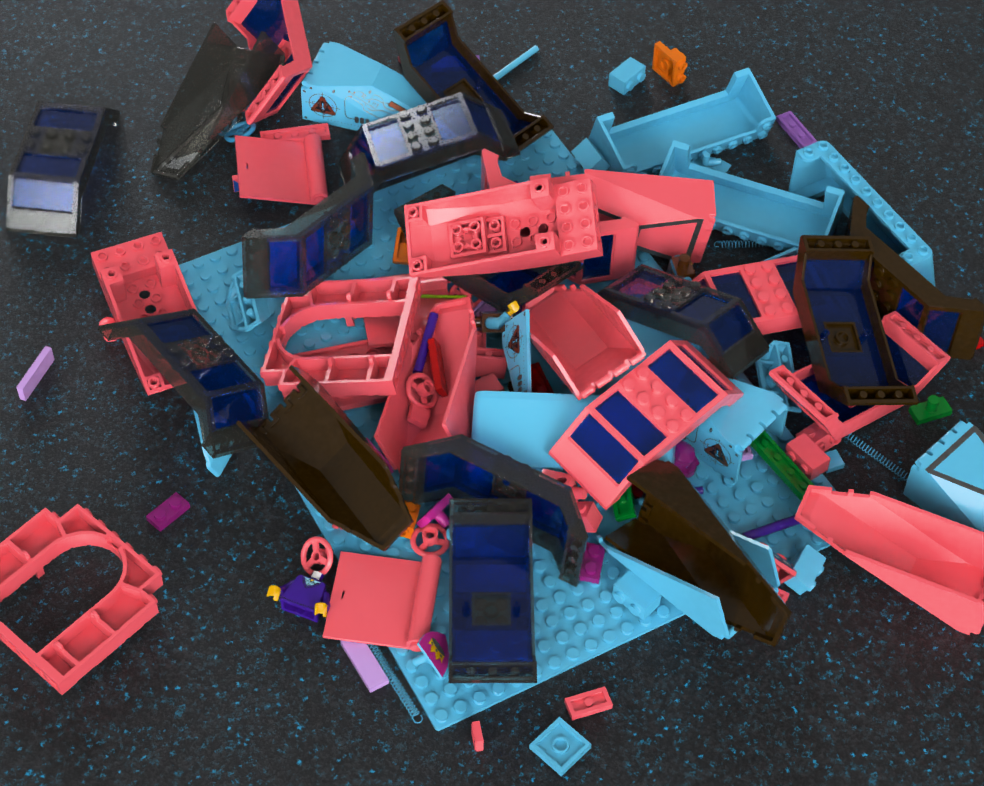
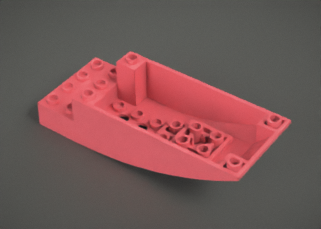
M547 177L404 205L410 277L499 273L603 256L596 185L591 178L553 185ZM540 225H548V231L546 233H539ZM528 227L530 229L529 236L522 237L520 234L521 230Z
M162 232L91 252L92 264L104 296L116 321V326L120 331V336L148 396L222 372L173 250L168 249ZM142 291H148L150 296L143 299L139 294ZM150 305L156 308V311L151 314L145 311L146 307Z

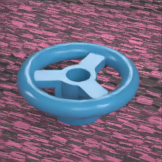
M246 121L239 122L224 135V139L227 142L234 143L235 138L229 136L250 137L256 129V124L249 125Z

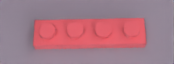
M328 123L260 131V138L304 142L307 135L318 134L322 141L331 140Z

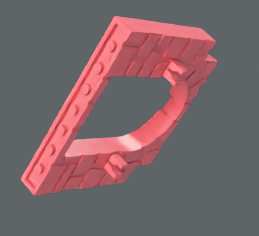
M419 277L311 281L306 294L286 295L284 302L281 304L280 315L277 317L276 328L273 329L272 340L269 341V349L265 354L263 367L260 368V376L264 379L265 385L278 386L284 399L293 389L299 393L300 390L297 388V385L301 381L289 369L292 365L309 373L331 397L396 395L423 291ZM401 316L392 354L300 357L285 350L290 337L301 329L302 326L304 327L316 320L345 318L347 327L355 326L354 320L357 318Z
M79 504L75 505L62 517H59L54 511L51 513L45 507L0 543V603L35 574L38 579L45 574L43 567L70 548L87 545L102 547L111 550L123 563L122 575L114 589L38 653L34 652L0 621V640L61 695L66 693L77 681L159 613L158 600L153 593L163 585V574L157 566L150 565L144 555L137 554L128 542L124 543L115 531L107 529L102 520L95 519L89 509L82 508Z

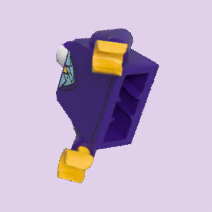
M313 571L310 578L298 575L295 580H291L280 587L270 585L267 591V597L274 596L273 600L278 601L280 598L282 610L314 622L319 621L320 614L326 617L330 609V594L326 591V584L322 582L324 575L319 571Z

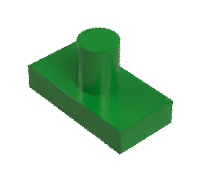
M930 395L925 402L909 406L908 410L917 425L949 416L953 411L944 396L938 397L936 395Z

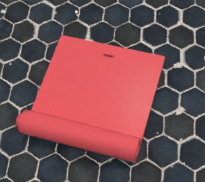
M318 134L307 135L304 142L235 135L239 198L319 206L328 202L322 140Z
M408 273L375 278L410 277ZM450 276L419 277L423 290L422 294L449 295L447 284L450 283ZM420 299L410 342L413 343L418 336L416 330L418 328L423 329L427 324L426 316L434 305L439 302L449 301L450 299ZM401 316L363 318L369 348L393 346Z
M341 551L323 638L421 652L417 643L431 629L442 559L437 555L427 554L422 557L420 562Z

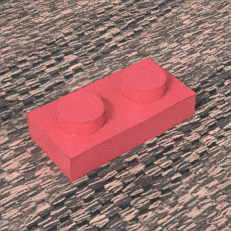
M605 686L567 697L564 701L572 721L612 709L613 707Z

